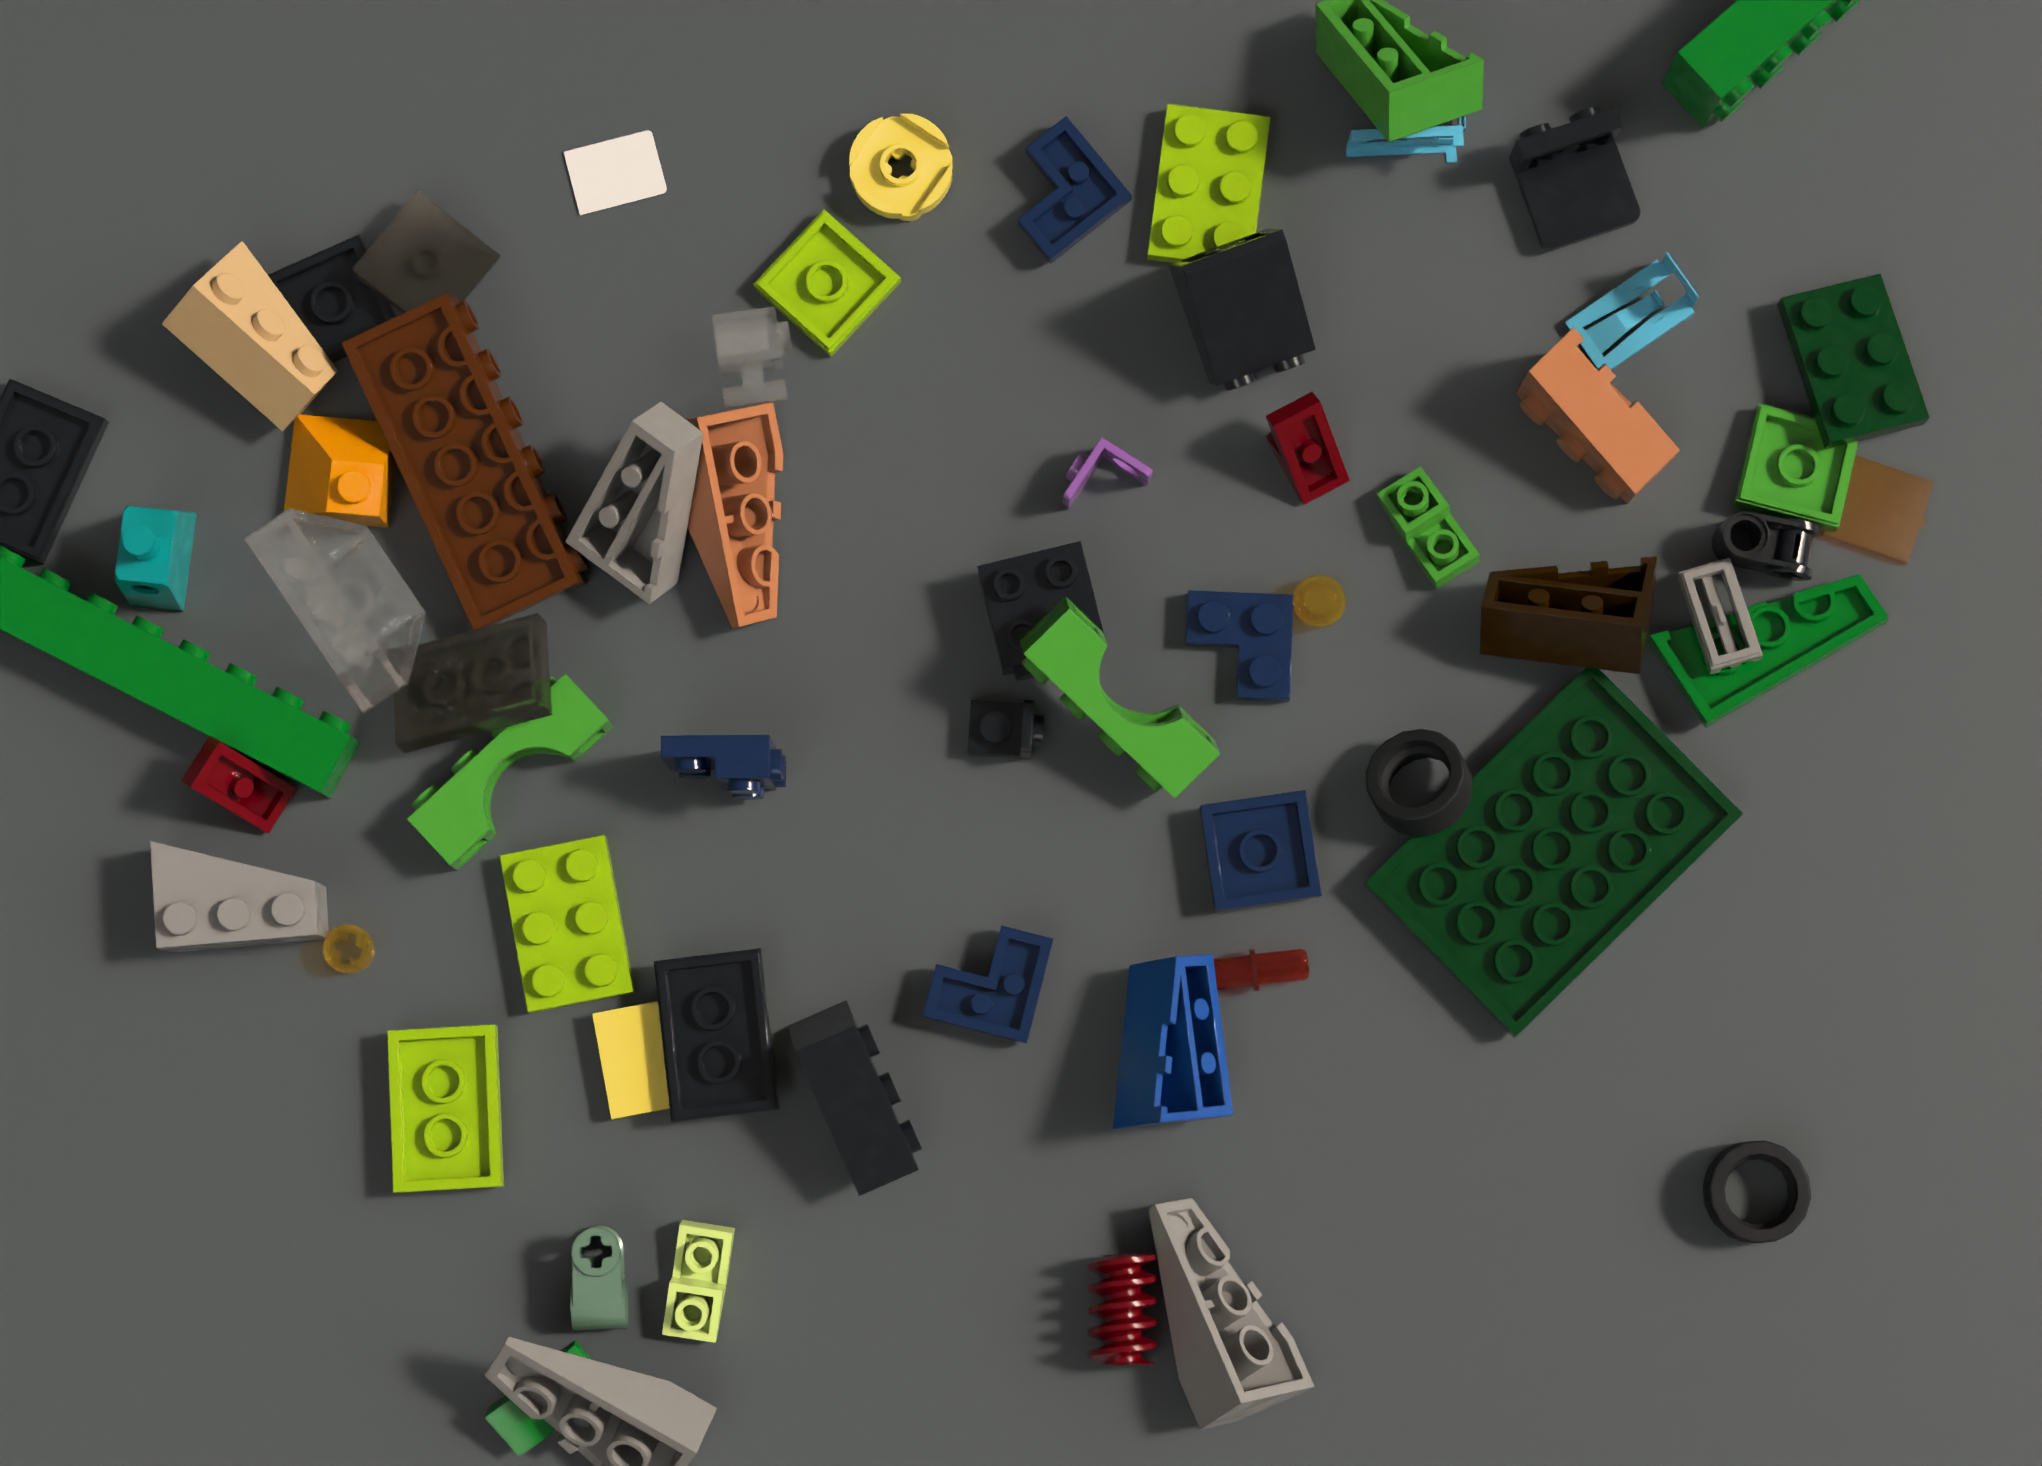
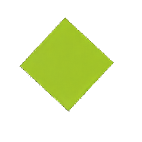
M823 209L753 286L759 294L826 354L832 357L901 283V277Z

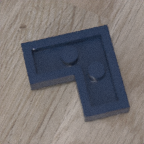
M1067 116L1026 147L1027 156L1055 190L1018 219V226L1051 264L1132 200V195Z
M1188 590L1185 646L1238 648L1236 700L1289 702L1294 595Z
M1001 925L988 977L936 964L923 1017L1027 1044L1053 938Z

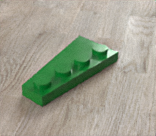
M1858 574L1796 592L1792 597L1767 604L1765 601L1748 606L1747 609L1763 654L1761 661L1753 663L1747 661L1741 663L1739 667L1730 669L1729 666L1722 668L1718 673L1710 675L1694 626L1672 632L1666 630L1652 634L1649 637V643L1704 727L1707 728L1885 625L1889 616L1862 576ZM1727 615L1726 618L1737 651L1745 649L1746 647L1735 615ZM1713 617L1707 618L1706 620L1718 656L1724 655L1725 651Z

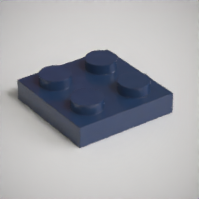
M1306 790L1199 806L1215 912L1319 898L1322 896Z

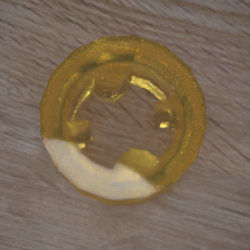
M348 924L337 926L324 939L323 954L329 966L342 973H359L366 969L374 958L375 946L373 939L369 933L357 926ZM350 934L356 935L355 945L362 948V954L358 960L350 957V964L341 963L342 953L335 950L336 944L340 939L348 942V935Z

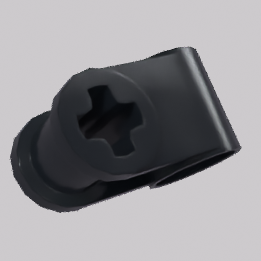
M1741 511L1732 515L1715 530L1712 537V549L1719 560L1730 558L1732 565L1735 567L1764 572L1781 579L1808 581L1811 580L1813 570L1808 567L1814 537L1819 536L1820 526L1801 519L1778 518L1751 511ZM1732 527L1742 528L1749 534L1751 538V548L1749 551L1737 549L1732 544L1730 539Z

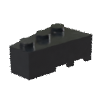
M847 1000L788 1025L795 1053L858 1195L861 1196L918 1171L919 1168L913 1153L922 1150L920 1142L910 1120L902 1123L899 1122L892 1105L901 1102V1099L889 1072L879 1076L871 1058L880 1054L868 1024L858 1028Z

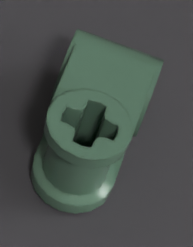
M597 1225L589 1227L576 1237L571 1251L572 1282L570 1289V1311L572 1330L627 1329L628 1288L625 1279L622 1238L617 1231L609 1226ZM594 1236H601L602 1245L611 1246L612 1254L603 1258L602 1265H595L594 1257L584 1253V1247L593 1243Z

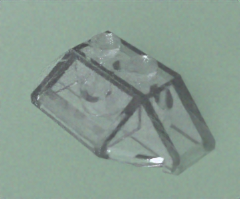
M288 508L244 538L363 714L409 684L427 613L366 525Z

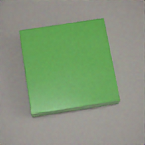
M1759 403L1754 411L1733 506L1778 518H1794L1818 524L1820 529L1836 532L1842 517L1858 441L1825 449L1814 417Z

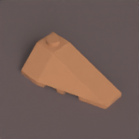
M770 402L687 418L688 422L703 432L688 530L732 628L776 618L779 554L773 548V523L776 520H781V502L774 501L775 474L776 472L783 471V449L774 404Z

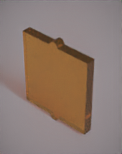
M1855 455L1839 528L1836 532L1820 529L1819 535L1907 564L1918 530L1926 525V519L1923 518L1934 482Z

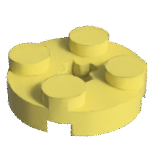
M900 114V117L891 116L884 120L881 117L867 124L852 144L849 158L852 186L861 202L876 214L890 219L914 221L922 214L934 209L946 196L952 182V155L944 134L929 120L915 114ZM905 155H908L912 158L910 167L914 172L909 177L902 175L898 179L891 176L892 167L888 164V161L892 157L901 160Z

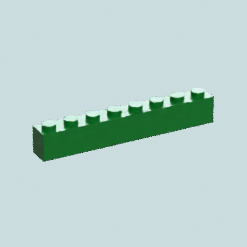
M0 546L1 631L207 736H212L226 746L328 798L332 797L360 744L358 740L347 734L352 726L351 724L324 710L319 719L301 710L305 701L279 687L275 688L272 695L254 686L258 677L232 663H229L225 671L207 663L211 656L210 652L184 639L179 647L162 640L161 637L165 630L137 615L132 624L115 616L114 614L119 606L92 592H89L86 600L68 592L72 582L43 568L38 577L22 568L26 560L25 558Z

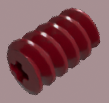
M1108 1254L1103 1255L1102 1259L1088 1264L1089 1271L1103 1276V1280L1088 1286L1089 1293L1103 1298V1302L1088 1308L1089 1315L1103 1320V1324L1088 1330V1336L1103 1342V1346L1088 1352V1358L1105 1365H1157V1363L1141 1357V1353L1157 1347V1341L1141 1335V1331L1157 1325V1319L1141 1313V1309L1157 1303V1297L1141 1291V1287L1157 1281V1275L1141 1269V1265L1156 1260L1157 1255Z

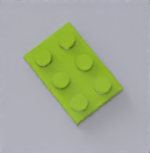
M1167 104L1147 260L1174 263L1256 233L1271 117Z
M601 835L499 855L528 1013L542 1012L635 993L607 837Z
M494 1024L387 1031L393 1193L504 1187L498 1026Z

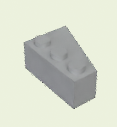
M659 402L631 421L565 541L648 604H651L678 583L703 439V432L663 402Z
M150 841L157 949L175 953L329 940L326 886L313 880Z

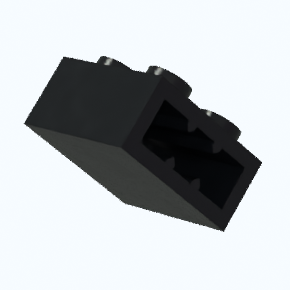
M1081 541L977 566L978 577L1003 676L1014 673L1017 681L1035 678L1022 664L1026 656L1023 654L1020 640L1065 596L1103 632Z

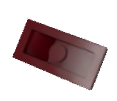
M1313 392L1265 416L1271 430L1266 435L1267 441L1303 505L1350 481L1322 404Z
M210 735L181 779V782L268 834L297 790V788Z

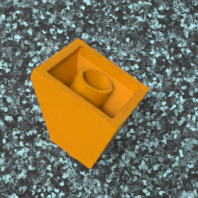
M301 414L294 420L283 513L285 519L389 528L396 461L378 421Z

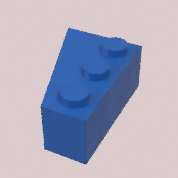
M1213 954L1175 956L1129 965L1113 1129L1184 1123L1232 1116L1233 1107Z

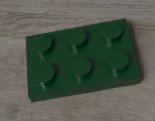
M1881 273L1780 299L1777 307L1825 449L1921 426L1928 421L1930 417Z

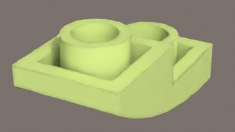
M687 1220L681 1221L673 1274L669 1282L662 1335L716 1343L735 1228Z

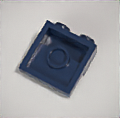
M770 735L661 736V758L670 770L679 772V778L707 779L711 778V770H715V779L723 791L732 793V799L738 800L764 799V790H776V787H786V756L783 755L782 749H776Z

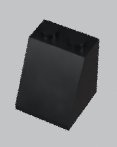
M1264 229L1168 264L1210 384L1217 386L1224 383L1226 391L1237 389L1256 381L1253 372L1272 365L1275 373L1292 369L1305 363L1303 354L1316 350L1283 229Z

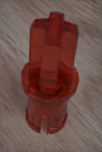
M1249 949V955L1213 959L1217 990L1252 986L1254 992L1259 991V985L1304 981L1309 978L1308 956L1303 949L1255 954L1254 949Z

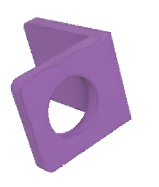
M1101 437L1090 456L1081 452L1067 472L1065 478L1072 483L1063 495L1062 505L1068 509L1071 508L1103 458L1144 485H1148L1151 481L1153 470Z

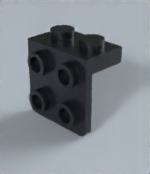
M1599 107L1581 110L1569 117L1570 123L1552 129L1549 123L1533 126L1520 133L1521 139L1515 142L1509 160L1540 245L1547 251H1554L1632 225L1640 217V207L1615 142L1623 128L1616 107L1600 112Z

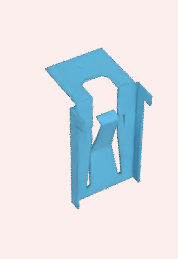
M1462 116V125L1461 117H1459L1455 126H1434L1400 138L1407 140H1394L1391 142H1367L1386 139L1378 129L1351 130L1346 144V157L1446 153V163H1457L1456 147L1464 146L1463 132L1466 130V116Z
M1666 252L1661 263L1656 259L1565 322V326L1567 325L1570 330L1574 327L1584 338L1580 345L1597 369L1602 364H1606L1613 370L1665 333L1691 318L1695 313L1692 308L1696 305L1699 295L1669 253ZM1673 272L1686 291L1685 295L1648 319L1604 357L1602 353L1627 331L1665 304L1662 298L1654 290L1642 300L1614 313L1589 329L1585 330L1583 327L1636 299Z

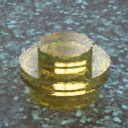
M1313 575L1304 579L1294 593V611L1297 617L1310 627L1325 628L1333 625L1341 618L1346 607V595L1342 586L1335 579L1326 575Z

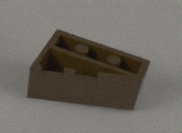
M1657 556L1643 557L1640 559V566L1608 569V562L1600 561L1590 562V570L1558 573L1557 566L1490 572L1481 605L1480 654L1640 674L1654 607Z

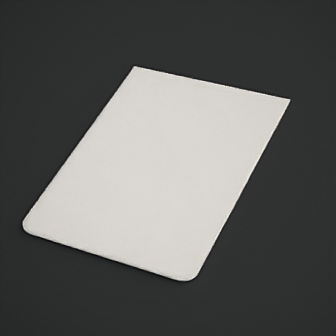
M649 130L563 152L580 215L657 196L667 191L653 134Z

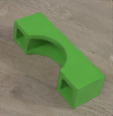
M1066 596L1020 640L1023 654L1026 656L1022 661L1024 667L1040 683L1045 684L1050 679L1064 692L1060 700L1066 708L1081 721L1088 715L1101 728L1097 735L1102 742L1119 757L1126 751L1139 764L1135 772L1155 792H1158L1163 787L1176 798L1220 755L1215 740L1178 704L1156 712H1137L1120 706L1105 693L1099 679L1100 664L1107 647L1104 633Z
M566 673L558 681L552 676L539 685L530 696L534 703L521 715L517 716L515 713H511L502 719L491 731L490 734L494 739L479 753L476 749L468 751L451 768L455 775L440 789L436 785L429 787L413 802L412 808L415 812L407 820L442 858L457 871L497 835L491 818V797L499 777L509 766L524 757L535 754H554L576 762L614 727L609 719Z

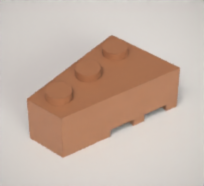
M1573 327L1528 371L1516 392V395L1521 399L1519 406L1534 423L1542 425L1545 422L1559 436L1556 442L1568 457L1575 462H1579L1582 459L1597 473L1594 476V480L1608 496L1613 499H1617L1620 496L1628 504L1673 460L1680 449L1638 401L1631 403L1610 383L1617 376L1606 364H1602L1598 369L1593 366L1577 347L1584 338Z

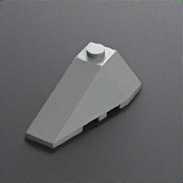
M1193 1198L1159 1203L1150 1207L1148 1210L1178 1377L1200 1430L1242 1420L1315 1387L1292 1335L1282 1322L1274 1326L1257 1302L1262 1296L1261 1292L1253 1281L1245 1285L1228 1262L1230 1259V1249Z

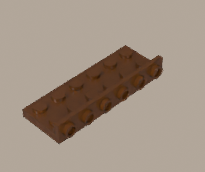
M444 293L342 342V345L474 632H479L572 587L579 588L588 584L583 571L589 569V563L585 556L565 542L568 537L561 523L567 521V515L557 495L554 492L547 494L539 475L545 473V468L535 447L532 444L525 446L517 429L523 425V420L516 404L510 396L503 398L495 380L501 377V372L490 350L487 348L482 351L473 332L479 330V324L473 310L467 301L459 303L456 297Z

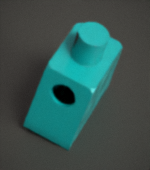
M125 506L115 568V582L131 606L184 612L197 513ZM145 586L152 587L154 589H145Z

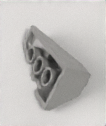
M512 1337L507 1338L485 1374L488 1380L531 1419H544L561 1435L557 1443L569 1454L578 1450L594 1466H688L696 1455L717 1410L716 1407L670 1381Z

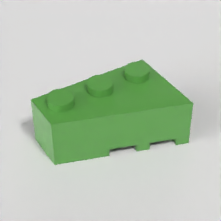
M1324 0L1315 4L1316 54L1388 142L1482 110L1484 59L1472 52L1466 57L1447 46V37L1435 30L1429 35L1410 25V16L1384 0Z

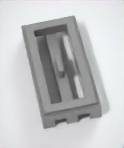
M1726 558L1680 571L1677 578L1709 674L1718 673L1722 668L1729 666L1730 669L1739 667L1741 663L1747 661L1751 663L1761 661L1763 654L1731 559ZM1721 573L1746 647L1745 649L1737 651L1712 575ZM1694 580H1701L1725 651L1724 655L1718 656Z

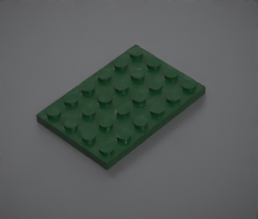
M1585 668L1472 778L1473 794L1467 810L1454 825L1434 835L1412 836L1363 885L1514 1038L1735 823L1743 813L1600 669Z

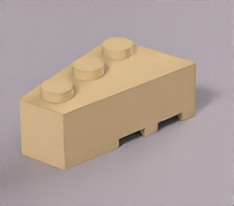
M243 241L236 245L190 288L162 323L164 327L282 432L305 410L338 372L332 361Z

